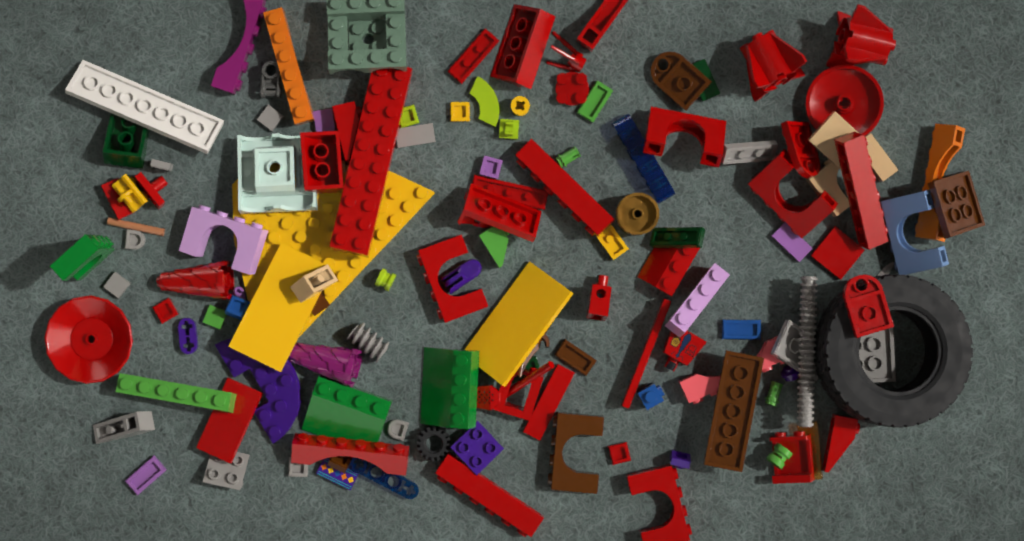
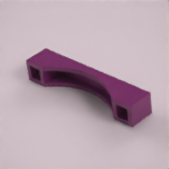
M243 0L246 10L244 36L234 54L225 63L216 68L211 83L213 88L234 95L236 91L239 92L241 90L243 81L240 79L242 73L247 72L249 62L246 61L248 55H252L255 44L252 43L254 37H258L261 26H259L261 18L264 19L263 12L267 11L265 7L267 0Z

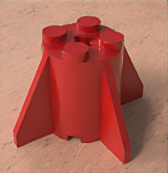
M857 4L852 16L837 11L838 28L835 35H839L838 42L834 41V50L826 66L834 67L864 63H875L885 66L890 51H893L896 46V40L893 39V28H889L863 5Z
M770 30L764 35L762 32L754 35L752 42L746 43L739 48L747 62L750 91L755 102L768 92L777 89V85L781 83L784 85L790 80L805 76L800 68L807 62L805 56L776 36L774 30Z

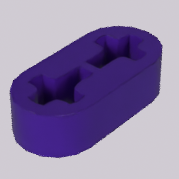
M184 318L178 324L180 349L185 354H192L198 349L197 325L193 319ZM186 321L192 324V328L189 329V335H187L186 329L182 328ZM187 337H190V343H194L191 351H188V348H184V344L187 343Z

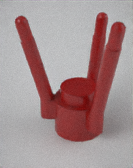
M552 31V35L573 53L569 55L551 45V49L569 59L567 64L570 66L547 61L546 64L570 72L576 70L580 73L587 59L560 35Z

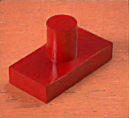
M142 172L138 173L135 176L136 183L148 195V198L158 210L165 205V201L158 192L166 187L168 183L162 176H159L150 183Z

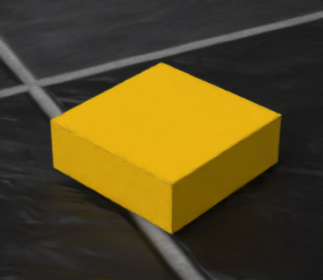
M450 102V121L470 122V102Z

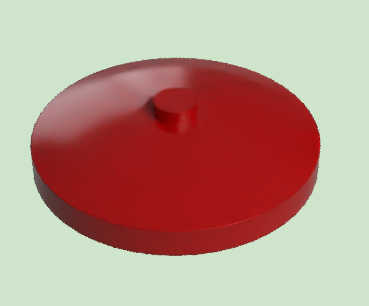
M838 65L826 69L813 80L806 96L807 116L815 130L833 111H836L857 132L866 136L879 123L884 108L883 92L877 80L866 70L853 65Z

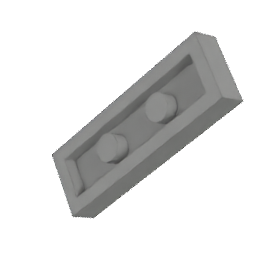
M775 140L724 144L721 163L735 164L771 161L775 157L778 144Z

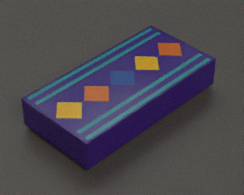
M330 458L323 459L316 474L351 490L359 472L348 467L344 474L328 466Z

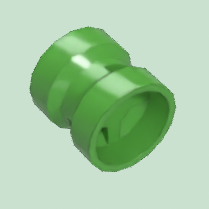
M777 443L774 446V451L769 453L766 459L782 470L785 466L784 462L790 459L793 454L783 445Z

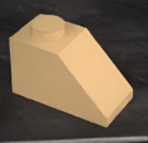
M327 264L303 276L291 286V289L300 303L328 288L337 282L338 279Z

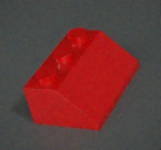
M339 131L301 132L300 143L304 191L316 193L342 192L344 186Z
M653 248L637 277L669 296H673L700 248Z

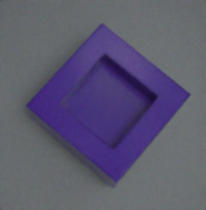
M672 450L670 465L679 469H689L691 454Z

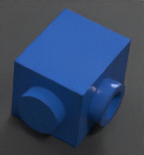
M651 383L637 391L640 400L647 410L664 401L662 396L665 394L660 385L656 386L654 383Z

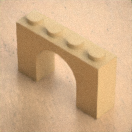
M870 133L865 137L877 149L870 156L872 159V171L877 180L883 182L897 172L898 169ZM828 159L824 162L825 167L819 171L818 175L807 179V182L817 195H820L825 190L838 203L835 210L831 213L836 217L849 208L850 205L848 198L842 192L837 182L839 168Z

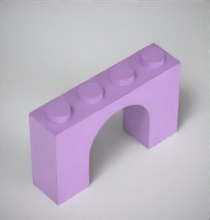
M199 205V207H192L179 251L195 257H203L210 234L217 227L224 225L230 228L237 238V251L231 269L248 275L255 274L268 230L263 229V225L259 223H245L246 219L234 216V219L227 217L228 213L217 210L216 213L212 212L208 206Z

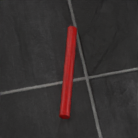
M552 361L547 362L512 385L507 398L553 369L554 363Z

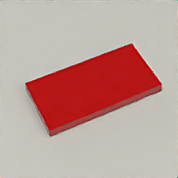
M227 378L222 391L237 394L234 411L229 413L213 410L196 448L232 464L263 393L236 380Z

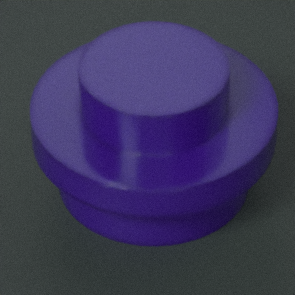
M788 365L781 371V376L786 381H794L799 378V372Z

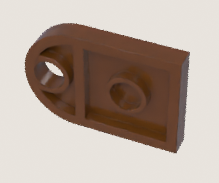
M664 52L655 58L651 66V76L655 84L685 111L691 107L712 82L690 61L677 52ZM661 59H665L668 62L666 70H661L658 66Z

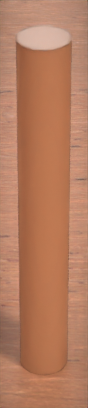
M110 217L107 220V225L160 236L165 234V229Z

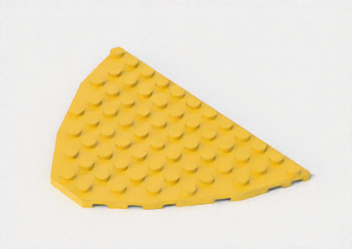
M295 157V187H296V157ZM341 160L344 186L349 165H346L345 161ZM278 163L270 166L271 172H278L280 169ZM389 171L369 258L332 250L329 247L342 192L317 193L318 210L240 214L238 211L237 179L232 184L233 219L234 216L246 219L245 223H259L263 225V229L268 230L256 273L252 275L242 273L248 301L251 303L280 244L283 243L333 268V273L338 281L322 291L327 301L331 304L427 203L435 192ZM234 234V243L237 251V238ZM326 309L316 316L311 312L300 336Z

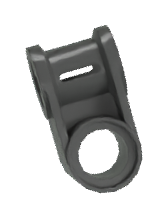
M272 61L266 62L262 66L261 98L270 96L281 99L282 83L278 64ZM271 65L276 67V73L273 76H269L267 73V68Z

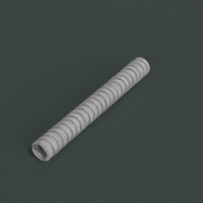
M802 276L800 277V280H802V283H800V286H802V289H800V292H802L800 304L802 305L799 308L801 310L799 314L801 316V320H799L801 322V326H799L801 328V332H799L801 338H799L800 344H798L800 350H798L800 356H798V359H800V362H798L800 374H798L799 380H797V383H799V386H797V389H799V392H797V395H799V398H797V401H799L797 413L799 414L796 417L798 419L796 425L799 427L814 426V423H812V420H814V417H812L814 405L812 404L815 401L813 399L815 395L813 393L815 389L813 387L815 383L813 371H815V368L813 367L816 365L814 359H816L814 353H816V350H814V347H816V344H814L816 332L814 331L817 329V326H815V323H817V320H815V317H817V314H815V311H817V308H815L817 296L815 294L818 292L816 290L818 278Z

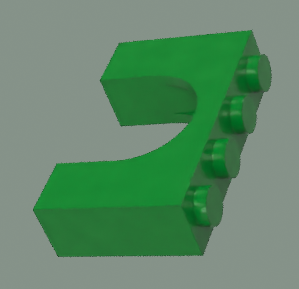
M85 234L50 267L63 281H68L71 277H74L77 281L82 280L115 250L112 247L114 243L107 236Z

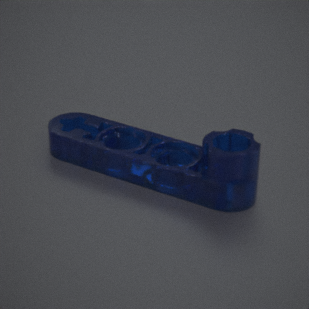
M359 458L351 460L350 465L354 473H359L407 499H413L418 495L419 487L412 480L402 475L387 474L383 470L382 475L376 478L371 474L372 468L377 467L376 465L372 464L368 469V473H365L368 461L362 460L364 467L361 466L358 469L354 461H358ZM396 476L399 479V484L394 487L390 486L388 478ZM402 480L406 481V483L404 484V486L410 487L411 485H413V490L416 491V493H411L410 495H408L407 490L404 488H402V491H399L398 489L402 484Z

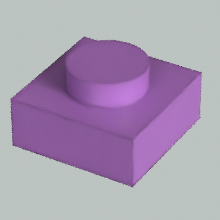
M484 156L479 174L498 179L503 160Z

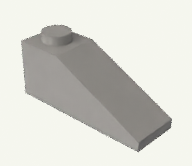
M139 411L93 425L96 444L147 433L155 430L152 411Z

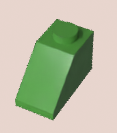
M491 227L480 234L479 237L500 268L503 266L509 233Z

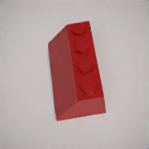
M514 4L490 77L531 89L556 16L542 9Z

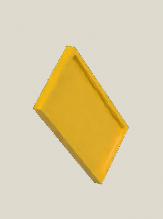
M281 243L228 347L282 372L321 294L320 292L300 303L291 286L303 276L325 266V264Z
M529 261L464 350L479 351V368L505 387L574 293Z

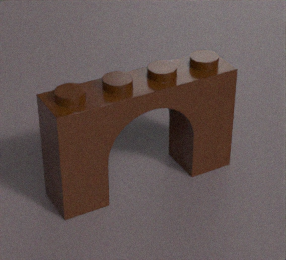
M557 412V416H553V427H556V435H552L551 446L554 447V454H550L549 465L553 466L552 473H548V485H551V490L597 494L599 474L571 469L564 462L562 451L565 443L573 436H603L604 416Z

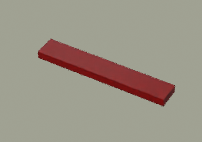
M663 298L622 400L621 406L625 408H630L670 307L671 301Z

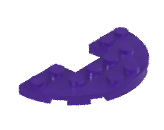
M232 338L215 344L234 378L248 369L251 370L269 401L257 408L255 414L274 444L291 429L300 409L299 390L301 388L293 365L288 359L282 372H279L228 347Z

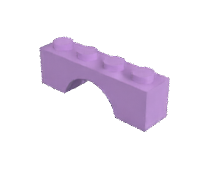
M714 263L665 326L680 338L730 274Z

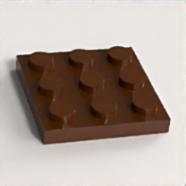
M969 170L928 183L944 239L985 226Z

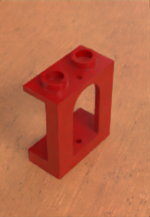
M525 368L522 375L528 376L537 368ZM517 370L505 387L500 385L501 403L493 410L530 421L544 374L531 382L525 406L522 407L506 402L512 380L518 375Z

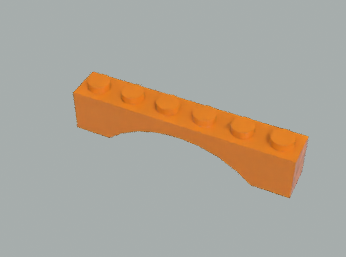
M280 7L263 12L294 124L298 126L315 120L296 58L285 11Z
M935 124V129L932 132V146L929 150L928 167L925 171L926 179L922 191L929 190V182L943 178L948 164L962 148L965 128L957 125ZM935 208L919 212L918 223L915 226V237L945 242Z

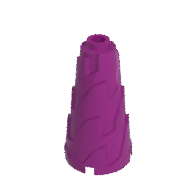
M296 342L288 359L292 363L306 367L333 381L353 387L355 382H352L351 379H357L362 362V356L359 354L362 353V350L324 345L315 346Z

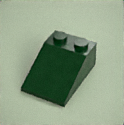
M111 113L102 151L104 164L143 169L149 129Z

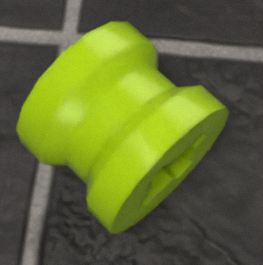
M382 268L375 285L382 286L389 292L397 275L394 273L390 274L386 269Z

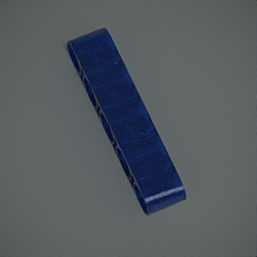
M626 114L612 122L613 128H616L623 145L625 144L628 149L627 152L637 164L636 167L641 176L645 178L651 193L655 195L657 203L660 204L674 196L675 191L654 155L643 153L645 140L631 116Z

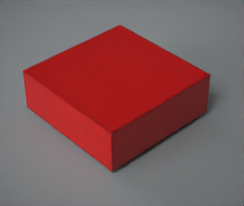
M170 298L152 307L162 324L179 315Z
M627 442L608 446L612 465L631 461Z

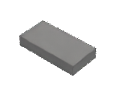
M433 123L399 128L397 136L398 148L436 142Z

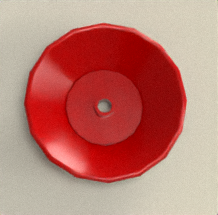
M92 295L75 297L59 306L48 320L44 336L46 353L55 369L69 380L85 384L103 382L119 373L129 359L133 344L131 324L123 311L108 299ZM91 335L95 338L93 343L89 341Z

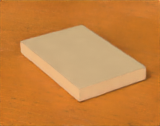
M833 111L810 136L808 141L841 170L834 139L857 131L836 111ZM868 142L867 150L871 156L877 149Z

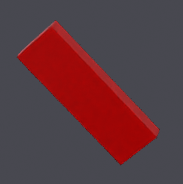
M485 28L447 72L462 84L499 43V40Z

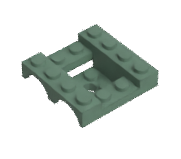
M327 0L329 74L343 70L372 73L375 70L386 68L407 71L405 0ZM348 26H349V50H348ZM366 36L374 38L371 44H365L363 39Z

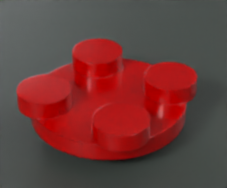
M577 72L558 74L556 100L560 104L570 106L585 103L589 94L587 76L584 73Z

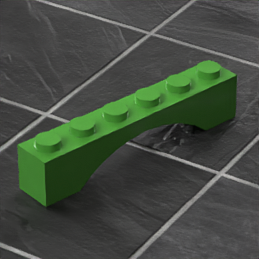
M119 373L116 392L229 413L234 411L237 394L122 373Z

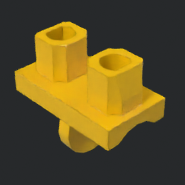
M125 174L112 187L120 196L117 199L118 202L124 201L134 213L147 202L148 195L144 191H139L135 186L136 180L133 176L128 177Z

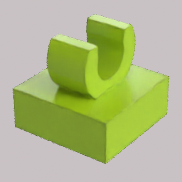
M500 119L499 138L518 139L519 120Z

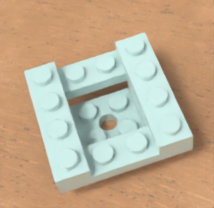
M275 133L270 136L255 138L237 135L238 211L240 214L318 210L317 193L304 191L300 136H287ZM295 157H296V187H295ZM278 163L280 169L278 172H271L270 166Z

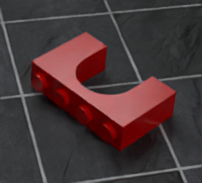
M651 106L647 120L643 153L662 157L666 137L673 132H687L695 136L701 144L700 164L719 168L724 150L726 121Z
M783 149L750 180L748 185L753 193L759 195L764 200L767 207L772 208L777 213L781 221L786 222L791 227L795 235L803 238L832 213L838 203L825 190L805 206H794L786 202L780 194L779 183L794 166L788 152Z
M462 234L418 250L419 255L416 256L419 265H424L426 273H423L426 283H430L433 290L430 291L433 302H438L439 309L436 310L440 320L444 319L446 323L488 307L482 289L462 296H452L446 293L439 284L438 274L442 265L450 259L469 253Z
M668 464L627 474L626 477L631 495L657 490L667 494L672 501L673 508L670 518L662 525L640 530L642 541H690L689 535H692L690 524H686L685 516L688 515L685 505H681L680 498L683 497L681 487H677L675 479H679L676 468H672V465Z

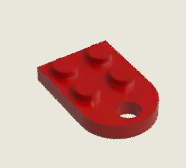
M796 121L781 123L782 134L788 147L787 151L796 171L807 179L818 175L820 160L816 147L808 141L812 135L809 123Z
M858 275L851 278L844 287L843 299L855 338L894 327L880 282L870 275ZM859 279L865 282V288L862 291L856 288V282Z

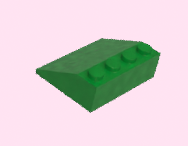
M424 347L420 424L459 429L476 428L479 351Z
M320 375L318 376L308 406L302 430L327 437H344L352 440L362 439L378 442L393 400L356 387L345 386L342 383Z

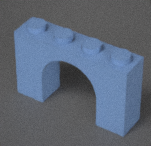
M929 190L881 201V208L886 221L885 226L888 229L891 241L890 250L894 253V266L899 275L935 269L949 264L945 246L919 250L910 246L904 237V223L910 215L935 208Z

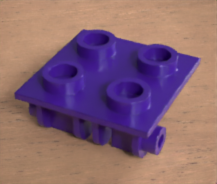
M478 421L476 422V428L468 429L450 447L476 475L504 449Z

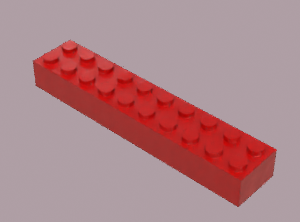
M407 67V71L386 68L375 70L371 73L329 246L332 250L369 258L412 77V68Z

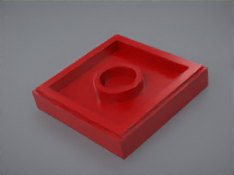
M834 226L810 256L841 280L865 250Z

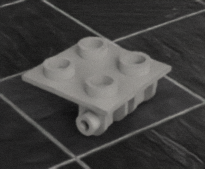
M237 452L231 464L210 454L202 483L240 491L244 484L243 479L250 455Z

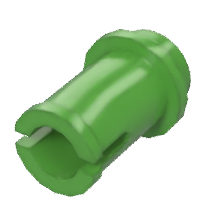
M574 146L562 155L558 154L555 160L561 168H566L567 164L581 157V155Z
M771 381L768 395L764 398L766 399V404L776 407L777 403H779L778 398L783 384Z

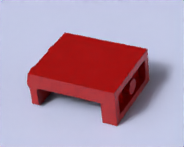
M794 431L793 435H786V432H775V436L769 437V441H772L773 451L774 446L779 443L793 454L790 459L784 462L785 466L782 470L774 466L773 484L809 483L815 480L811 434H805V431Z

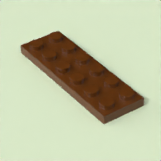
M725 350L704 465L738 472L743 471L764 358Z

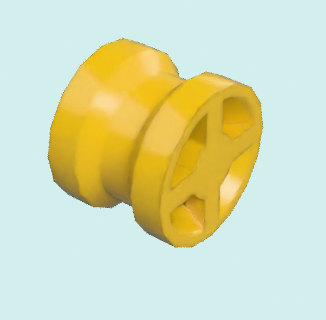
M517 96L512 100L511 110L515 115L523 116L529 111L530 103L527 98Z

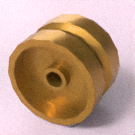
M632 193L625 196L616 208V220L619 227L631 235H642L650 232L656 226L659 219V208L656 201L645 193ZM636 210H639V213H641L640 217H635L634 212Z

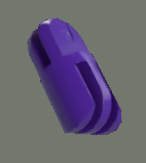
M476 259L467 260L440 279L442 282L448 280L445 286L446 288L451 287L449 292L452 294L481 273V263Z

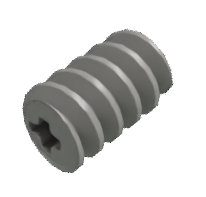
M363 322L353 329L347 340L353 337L352 344L354 345L359 342L358 349L365 347V354L371 351L370 358L373 359L377 356V363L387 351L389 342L387 341L382 344L383 337L376 339L377 332L370 334L371 327L364 330L365 323Z

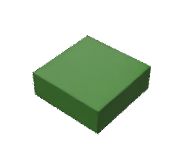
M210 304L203 323L221 329L227 316L225 310Z

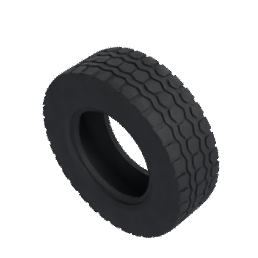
M882 275L874 277L882 285L889 311L899 312L911 319L919 328L925 345L923 365L917 376L904 387L888 391L873 383L862 368L859 357L861 337L855 338L842 290L828 304L829 307H826L821 315L822 319L819 320L817 325L818 331H815L816 335L814 336L816 338V347H814V350H816V359H814L815 367H817L816 372L818 378L821 379L822 387L827 391V395L831 400L835 401V404L844 410L845 413L858 420L886 427L902 428L915 426L916 424L919 425L927 422L928 419L932 420L939 416V413L949 408L948 405H952L958 398L957 395H960L964 389V383H967L970 375L968 372L971 371V358H973V348H971L973 344L972 336L969 335L970 329L968 323L965 322L966 318L963 312L959 310L956 302L951 300V297L945 291H941V288L918 277L909 275ZM863 280L856 282V288L862 291L865 288V282Z

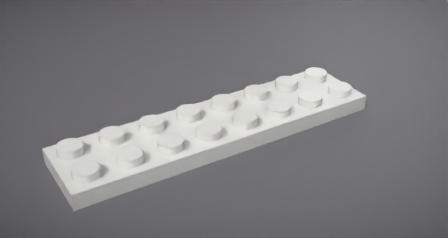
M82 60L65 89V93L205 154H208L224 124V120L85 60Z

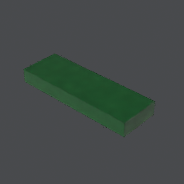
M703 227L653 228L649 246L652 248H702L705 229Z

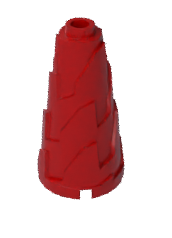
M221 261L198 265L192 268L162 272L160 276H157L156 283L157 287H160L162 291L231 299L233 294L228 293L229 290H234V270L227 266L230 265V261Z

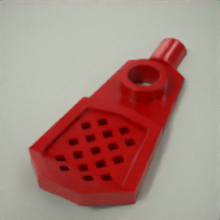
M493 385L477 387V408L493 410L501 403V393Z

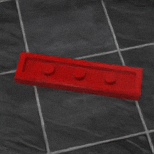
M478 175L473 177L472 184L527 206L545 210L548 193L545 190Z
M557 364L532 413L530 421H528L523 430L524 433L539 441L541 440L575 372Z

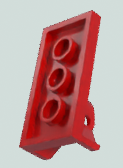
M472 183L470 184L464 196L465 203L458 219L459 225L472 224L480 228L493 226L534 242L542 211Z

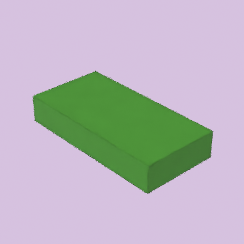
M597 80L587 96V101L581 105L577 114L593 123L613 90Z

